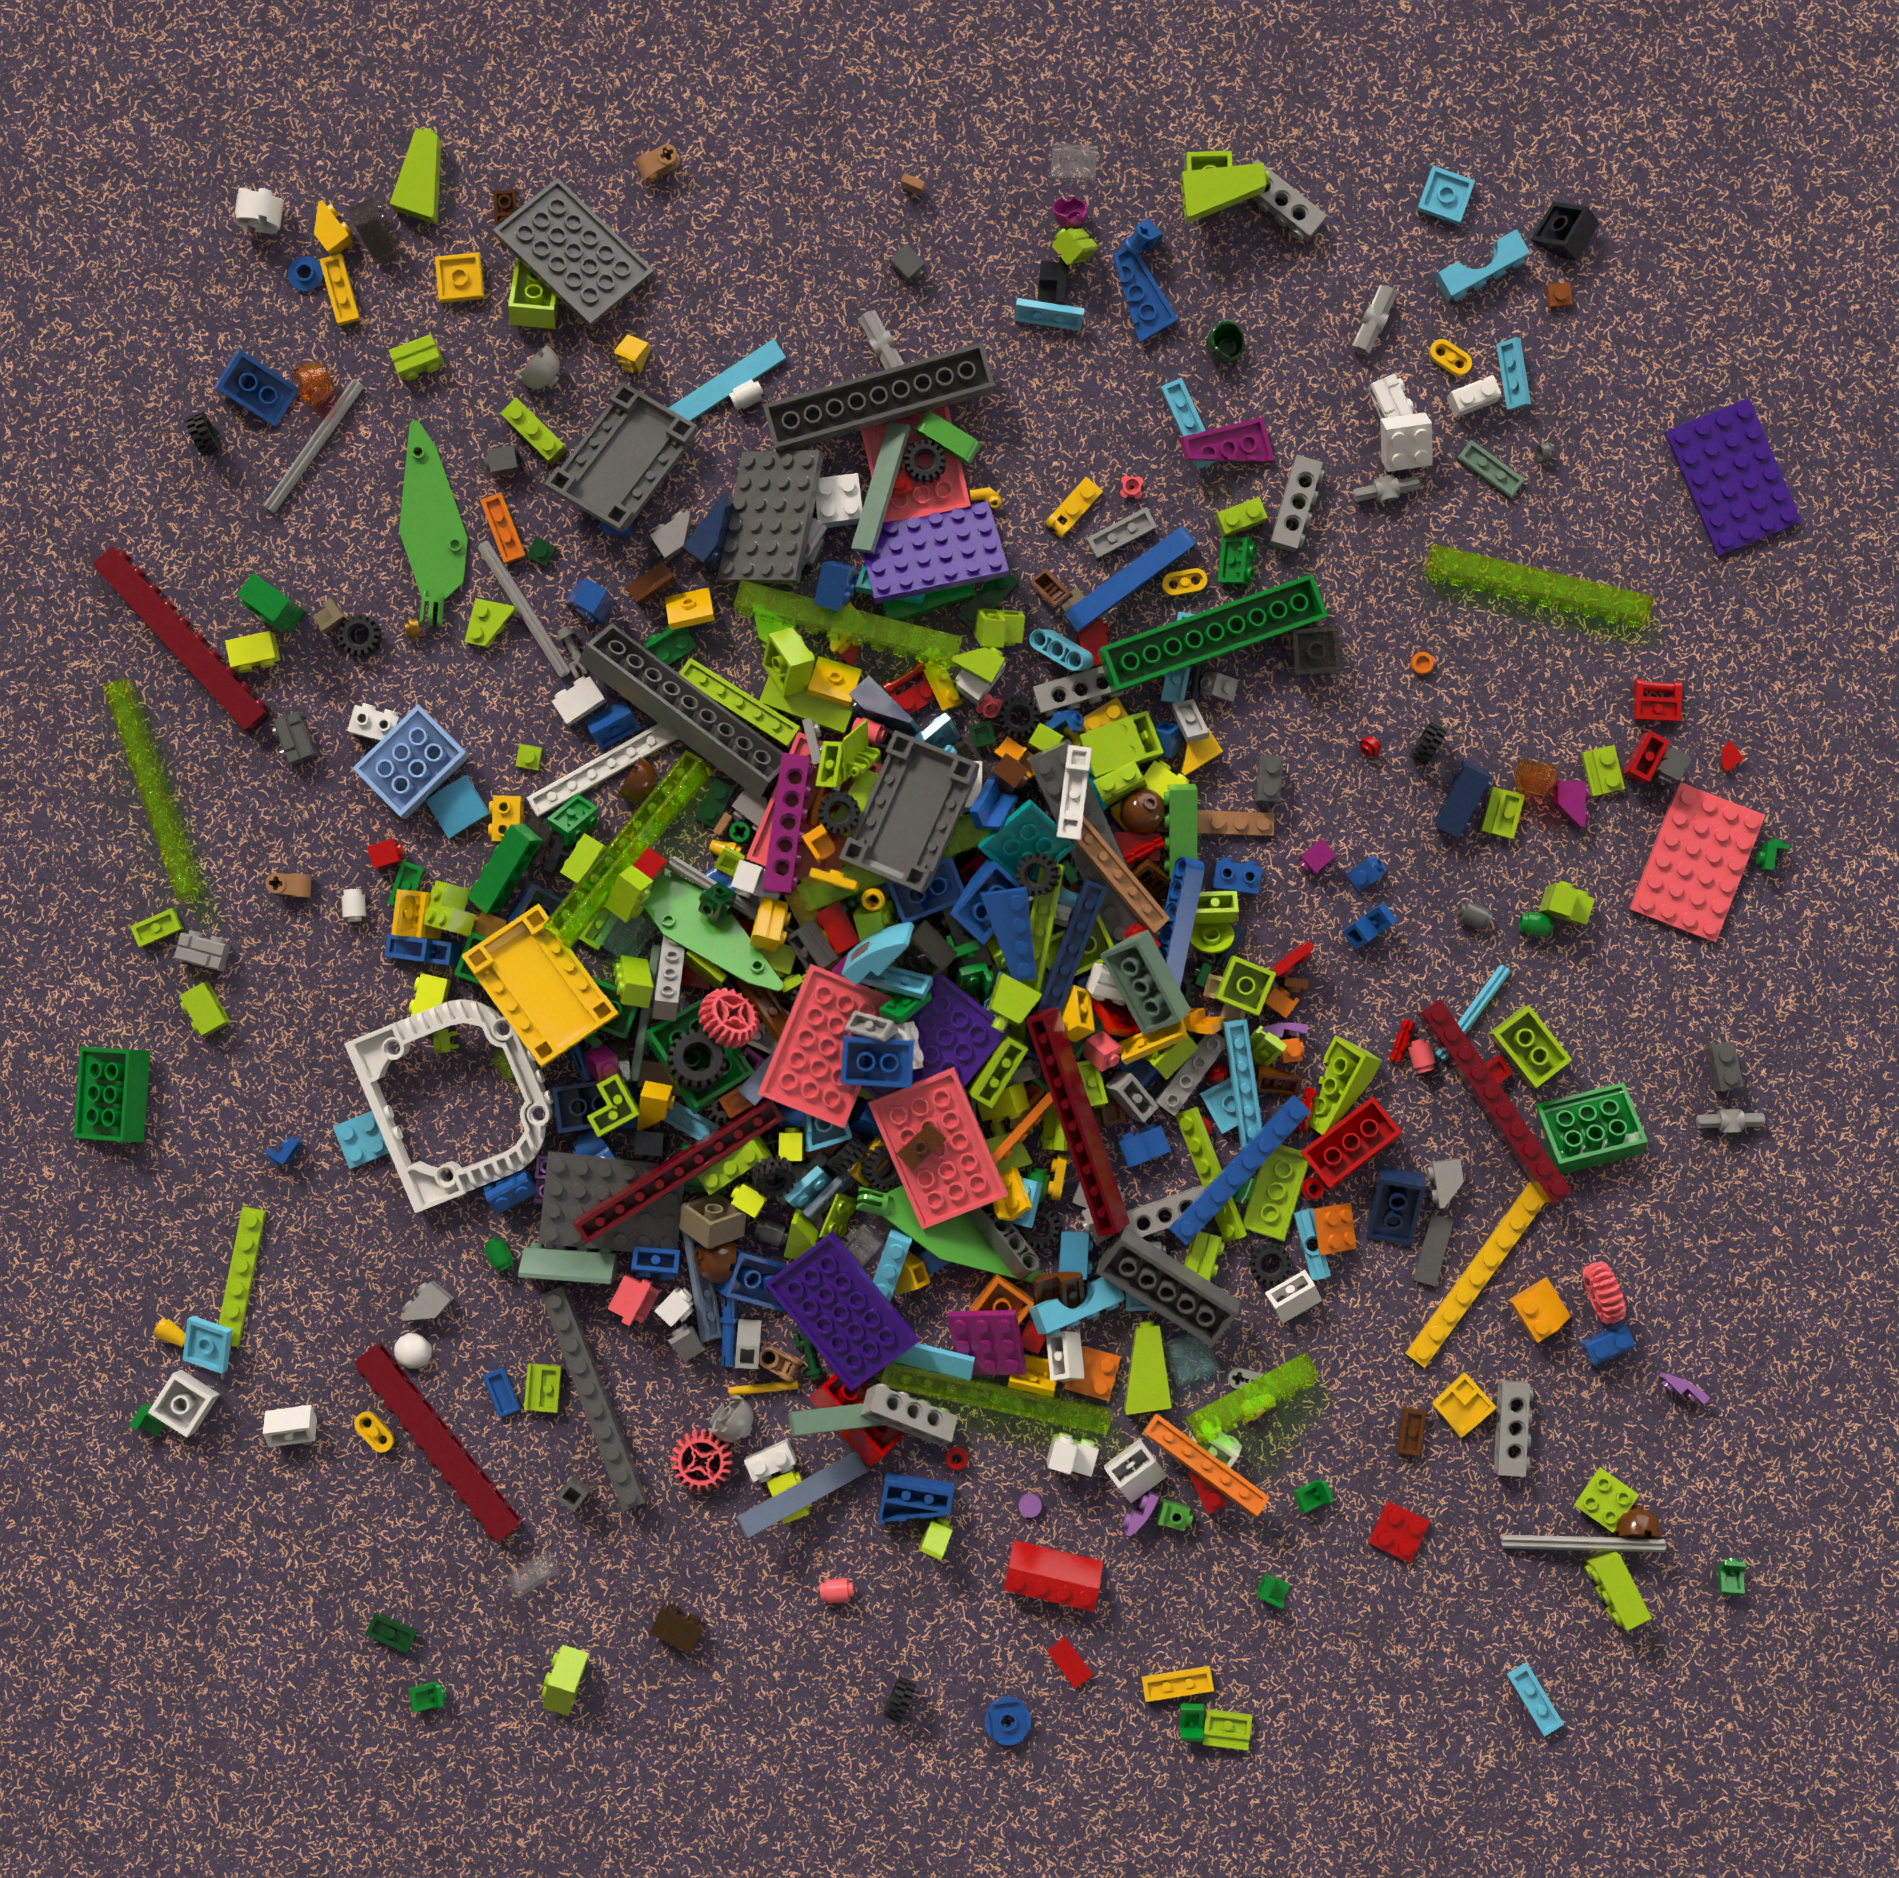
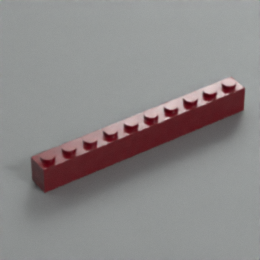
M111 546L92 565L245 731L251 733L270 715L266 710L268 705L260 697L256 699L251 694L253 689L244 680L240 682L235 677L238 674L237 671L231 668L230 664L224 665L220 660L223 658L222 655L214 647L210 649L205 644L208 640L199 631L195 633L190 628L192 625L191 621L185 615L179 616L175 611L177 606L169 598L164 599L160 595L162 590L153 581L149 583L144 578L147 575L144 570L138 565L134 567L130 563L131 556L124 549L118 550Z
M1436 1000L1416 1013L1546 1204H1555L1572 1192L1442 1000Z
M1054 1007L1040 1010L1028 1017L1026 1022L1098 1236L1117 1234L1130 1224L1059 1008Z
M769 1098L763 1099L756 1107L752 1106L575 1218V1228L585 1243L588 1244L784 1119L783 1114L774 1100Z
M381 1342L374 1345L355 1361L357 1372L363 1378L366 1377L371 1383L372 1391L377 1396L381 1395L386 1401L384 1405L387 1410L392 1414L395 1413L400 1419V1426L406 1432L409 1431L413 1435L415 1445L420 1450L424 1449L428 1454L427 1459L433 1467L440 1469L443 1473V1480L447 1485H452L457 1491L456 1496L463 1504L467 1503L471 1508V1515L477 1522L481 1521L486 1527L485 1532L490 1539H495L497 1542L501 1541L523 1522Z

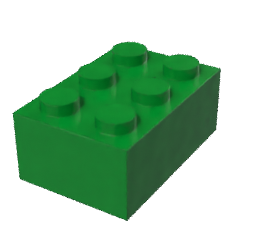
M252 573L236 594L243 599L240 604L280 632H283L285 629L291 633L307 612L254 573Z

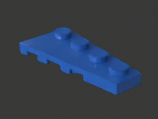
M1125 247L1115 252L1112 258L1138 343L1141 344L1178 322V318L1140 255L1130 253Z
M1022 887L980 893L1011 977L1017 981L1036 979L1027 888Z

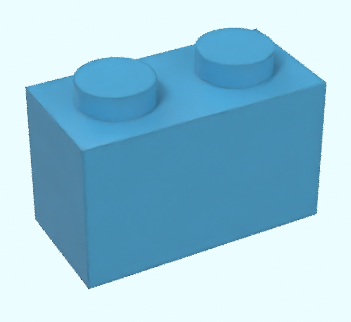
M1061 1231L1058 1272H1081L1083 1280H1087V1274H1091L1092 1261L1088 1260V1251L1093 1250V1238L1089 1237L1087 1232Z

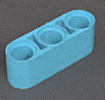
M1037 629L1031 633L1029 639L1034 649L1069 670L1087 671L1093 666L1094 659L1089 651L1054 630ZM1043 636H1045V643H1044V644H1043V641H1042ZM1061 646L1063 647V653H1062V655H1061V653H1060V647H1061ZM1079 656H1080V658H1081V663H1080V665L1078 664V657H1079Z

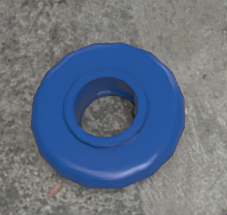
M310 256L298 257L292 261L288 269V278L292 286L301 291H310L318 287L323 280V271L319 261ZM303 268L311 269V274L308 278H300L299 273Z

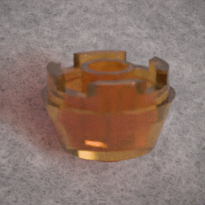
M320 362L298 364V368L291 371L292 380H297L301 390L298 393L308 406L311 404L313 407L323 405L335 391L331 372Z
M1529 759L1518 760V765L1513 769L1516 789L1524 792L1529 797L1549 795L1559 779L1557 776V766L1546 762L1543 764L1535 763Z

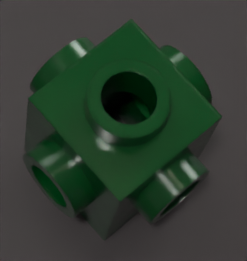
M717 882L711 888L705 889L701 893L698 911L713 921L718 922L724 916H729L732 912L737 893L722 883Z

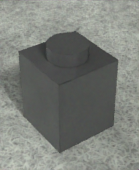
M907 243L890 258V265L908 284L913 280L915 282L919 281L925 274V262Z
M514 445L487 450L488 457L484 458L486 470L490 471L494 477L521 472L517 450Z
M573 1475L555 1499L572 1512H575L591 1491V1488Z

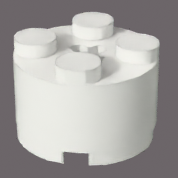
M239 188L234 223L244 229H248V226L254 227L255 232L277 233L281 226L284 200L273 196L272 191L259 188L257 192L247 188Z

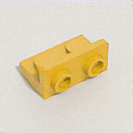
M1010 1167L1000 1175L1008 1196L992 1203L994 1212L999 1219L1014 1221L1033 1207L1018 1168Z

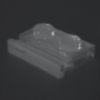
M1053 143L1050 178L1095 181L1098 146Z

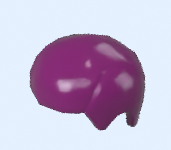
M1075 196L1069 201L1059 197L1052 207L1058 225L1063 228L1078 227L1088 218V206L1084 201L1077 199Z

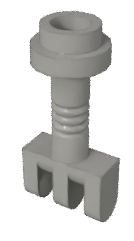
M566 626L558 630V640H564L574 659L573 662L568 664L574 677H580L579 672L576 670L577 667H580L583 674L588 673L586 668L578 663L581 653L578 651L579 649H577L572 637L575 634L574 629Z

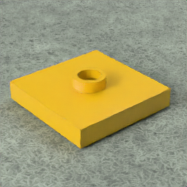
M480 252L435 257L438 300L440 303L485 299Z
M709 587L665 597L670 630L715 620Z
M819 656L806 694L850 707L852 698L849 693L857 687L862 669Z
M811 868L809 875L814 880L853 892H858L860 885L857 881L844 878V873L832 869L830 873Z

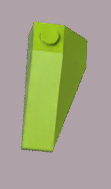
M1336 1035L1324 1056L1323 1063H1326L1327 1067L1324 1077L1320 1076L1318 1084H1322L1320 1097L1314 1099V1108L1311 1120L1309 1121V1126L1321 1135L1340 1121L1370 1084L1382 1063V1060L1369 1051Z

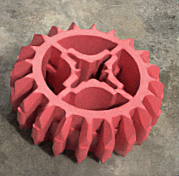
M726 988L716 989L708 994L700 1004L698 1013L700 1017L699 1024L704 1025L703 1031L709 1033V1038L713 1037L716 1040V1044L721 1042L724 1048L730 1045L732 1049L737 1046L741 1048L754 1038L753 1036L759 1029L760 1020L757 1019L759 1013L753 1011L755 1005L749 1004V998L744 999L742 992L736 994L734 989L728 991Z
M1602 1261L1584 1267V1285L1598 1318L1605 1324H1613L1624 1319L1626 1315L1625 1301L1611 1268Z
M696 1429L693 1430V1438L688 1433L684 1434L686 1442L682 1439L677 1441L681 1448L674 1447L672 1451L678 1455L671 1456L670 1459L673 1462H678L671 1467L672 1470L679 1469L675 1478L678 1479L683 1476L684 1479L681 1485L684 1486L687 1481L690 1482L689 1490H692L694 1485H698V1492L702 1491L703 1485H705L707 1491H711V1483L718 1488L720 1486L718 1479L725 1482L727 1478L723 1473L730 1474L731 1469L725 1465L733 1464L732 1459H726V1457L732 1455V1451H724L729 1446V1443L725 1442L721 1445L719 1443L721 1440L719 1438L715 1440L712 1433L706 1436V1429H702L701 1436H699ZM696 1443H707L713 1446L714 1449L704 1451ZM690 1447L693 1461L685 1466L683 1461L684 1452ZM719 1454L720 1468L714 1474L711 1460ZM697 1455L701 1458L709 1456L705 1462L707 1465L703 1463L695 1465L698 1460ZM700 1470L708 1478H697L689 1472Z

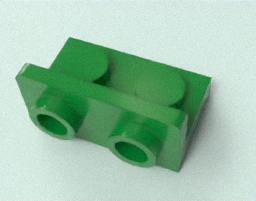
M1222 537L1218 583L1251 586V580L1254 579L1255 575L1253 560L1257 555V547L1254 541L1248 537Z
M669 625L665 628V632L660 635L656 633L646 639L647 643L643 645L645 649L668 666L698 648L686 627L670 630Z
M576 794L547 818V825L563 835L564 845L569 847L572 843L578 842L589 829L591 830L597 825L598 807L579 794Z
M981 962L960 967L955 984L971 997L978 994L982 1005H984L989 995H991V985L994 983V976L992 971L988 970L986 963Z
M928 991L924 1000L897 993L879 1008L881 1018L902 1025L932 999L931 992Z

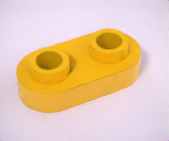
M1445 339L1436 340L1429 349L1431 360L1455 376L1465 375L1472 366L1471 357ZM1438 349L1443 350V356L1437 354ZM1459 361L1463 364V367L1457 368L1455 363Z
M1198 568L1172 572L1164 577L1162 589L1168 596L1199 592L1207 584V575ZM1193 577L1198 578L1199 584H1192L1191 579ZM1172 581L1176 582L1177 588L1171 589L1169 583Z
M1058 1154L1057 1158L1052 1159L1051 1172L1055 1173L1054 1179L1049 1181L1047 1194L1051 1195V1200L1060 1201L1067 1163L1066 1155Z
M365 1411L356 1417L354 1422L356 1431L375 1451L386 1452L394 1445L395 1436L393 1432L374 1412ZM365 1419L371 1420L370 1427L364 1424ZM382 1435L387 1438L385 1444L380 1442V1436Z

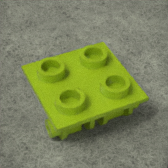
M867 719L842 740L844 780L846 781L851 776L860 777L873 763L880 759V750L869 747Z
M844 1193L836 1194L833 1204L829 1208L830 1211L826 1215L827 1218H825L819 1237L824 1238L832 1231L839 1240L845 1235L847 1221L853 1215L856 1208V1198L849 1197Z
M1599 1467L1574 1505L1614 1533L1618 1520L1624 1512L1629 1511L1639 1494Z

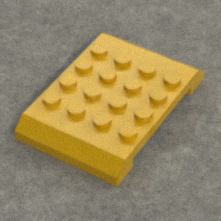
M537 904L461 955L471 972L541 1068L619 1015L554 927L540 904Z

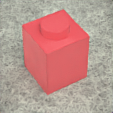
M1101 1031L1086 1039L1083 1056L1102 1072L1117 1065L1120 1060L1122 1046L1107 1033Z

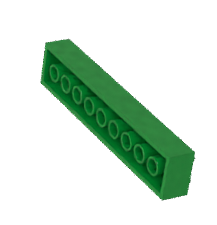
M1313 574L1103 646L1097 651L1113 695L1319 623L1327 618L1328 615Z

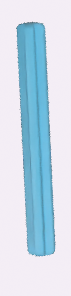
M1500 965L1458 1021V1025L1464 1034L1467 1033L1510 974V970L1506 966ZM1439 1048L1436 1051V1056L1441 1060H1447Z

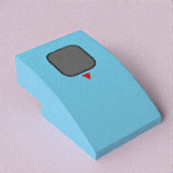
M911 922L894 925L864 939L848 953L842 975L854 985H857L870 971L879 976L908 947L914 925Z

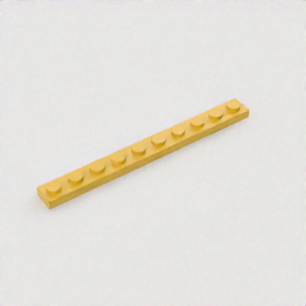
M1531 1181L1405 1352V1354L1424 1368L1544 1205V1200Z

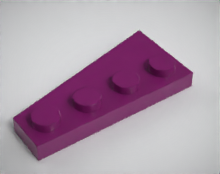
M1263 417L1179 438L1185 461H1275Z

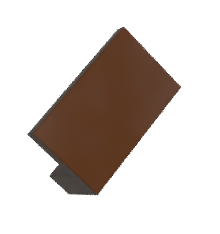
M662 561L626 588L640 607L673 584L676 579Z

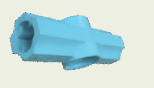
M1305 1209L1294 1213L1301 1240V1248L1304 1251L1311 1280H1319L1331 1276L1326 1255H1319L1318 1245L1314 1250H1308L1307 1248L1309 1239L1315 1238L1317 1240L1314 1209Z

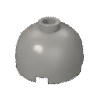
M546 344L544 348L542 347L527 362L525 368L521 369L516 377L525 386L534 390L542 389L546 385L551 388L559 379L556 376L560 370L559 358Z
M739 1395L731 1396L730 1398L733 1401L726 1408H724L723 1403L710 1419L709 1423L712 1425V1428H708V1430L722 1441H738L741 1438H746L752 1431L751 1426L754 1417L752 1408Z

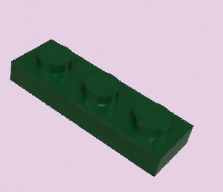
M1010 572L1008 577L990 580L957 615V618L974 632L977 608L996 609L1019 584V581Z

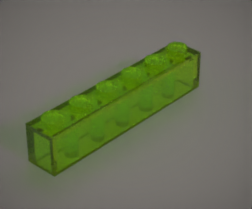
M1305 1352L1184 1419L1197 1443L1204 1440L1207 1444L1217 1439L1216 1433L1224 1429L1225 1433L1237 1428L1236 1422L1241 1419L1247 1422L1257 1417L1256 1411L1263 1408L1266 1412L1277 1406L1276 1400L1283 1398L1286 1401L1295 1396L1294 1390L1302 1387L1304 1391L1315 1385L1314 1379L1320 1377L1309 1355Z

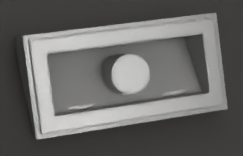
M854 1011L844 1030L885 1042L897 1033L898 1028L894 1021Z

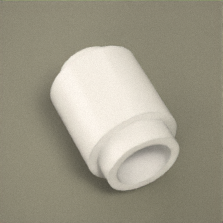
M751 379L734 388L729 396L737 410L741 408L744 410L761 401V395L764 392L759 382L754 383Z
M362 889L343 890L344 895L341 896L343 918H347L348 922L362 921L361 917H366L365 895L362 894Z

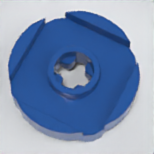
M1011 1696L998 1698L988 1706L985 1714L986 1731L990 1737L1002 1745L1017 1744L1023 1740V1737L1030 1730V1712L1020 1699ZM1005 1715L1014 1718L1009 1727L1006 1726V1723L1001 1722Z

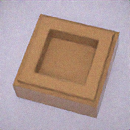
M904 174L901 179V188L922 197L925 190V182Z
M725 812L713 832L723 837L733 822V817Z

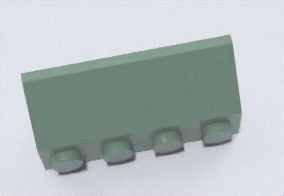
M1149 930L1132 935L1100 954L1143 1035L1181 1022L1191 1010Z
M531 1242L530 1246H526L523 1249L518 1277L611 1284L617 1278L618 1252H613V1250L608 1248L599 1249V1251H591L590 1248L584 1247L567 1249V1246L553 1245V1248L544 1247V1244L539 1242Z

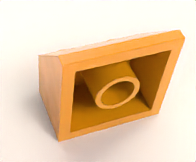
M1547 1277L1508 1300L1531 1340L1537 1343L1556 1332L1571 1317Z

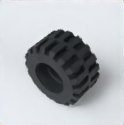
M694 1029L689 1030L688 1034L683 1032L679 1035L678 1039L673 1041L668 1053L667 1071L671 1074V1080H676V1085L679 1088L681 1086L686 1087L685 1091L690 1092V1089H695V1093L700 1092L701 1089H704V1091L709 1090L710 1086L714 1087L718 1083L725 1070L727 1054L724 1053L725 1048L720 1043L716 1044V1040L713 1037L709 1038V1033L704 1034L702 1029H699L697 1033H694ZM689 1051H701L709 1058L710 1066L704 1071H693L685 1065L683 1056Z

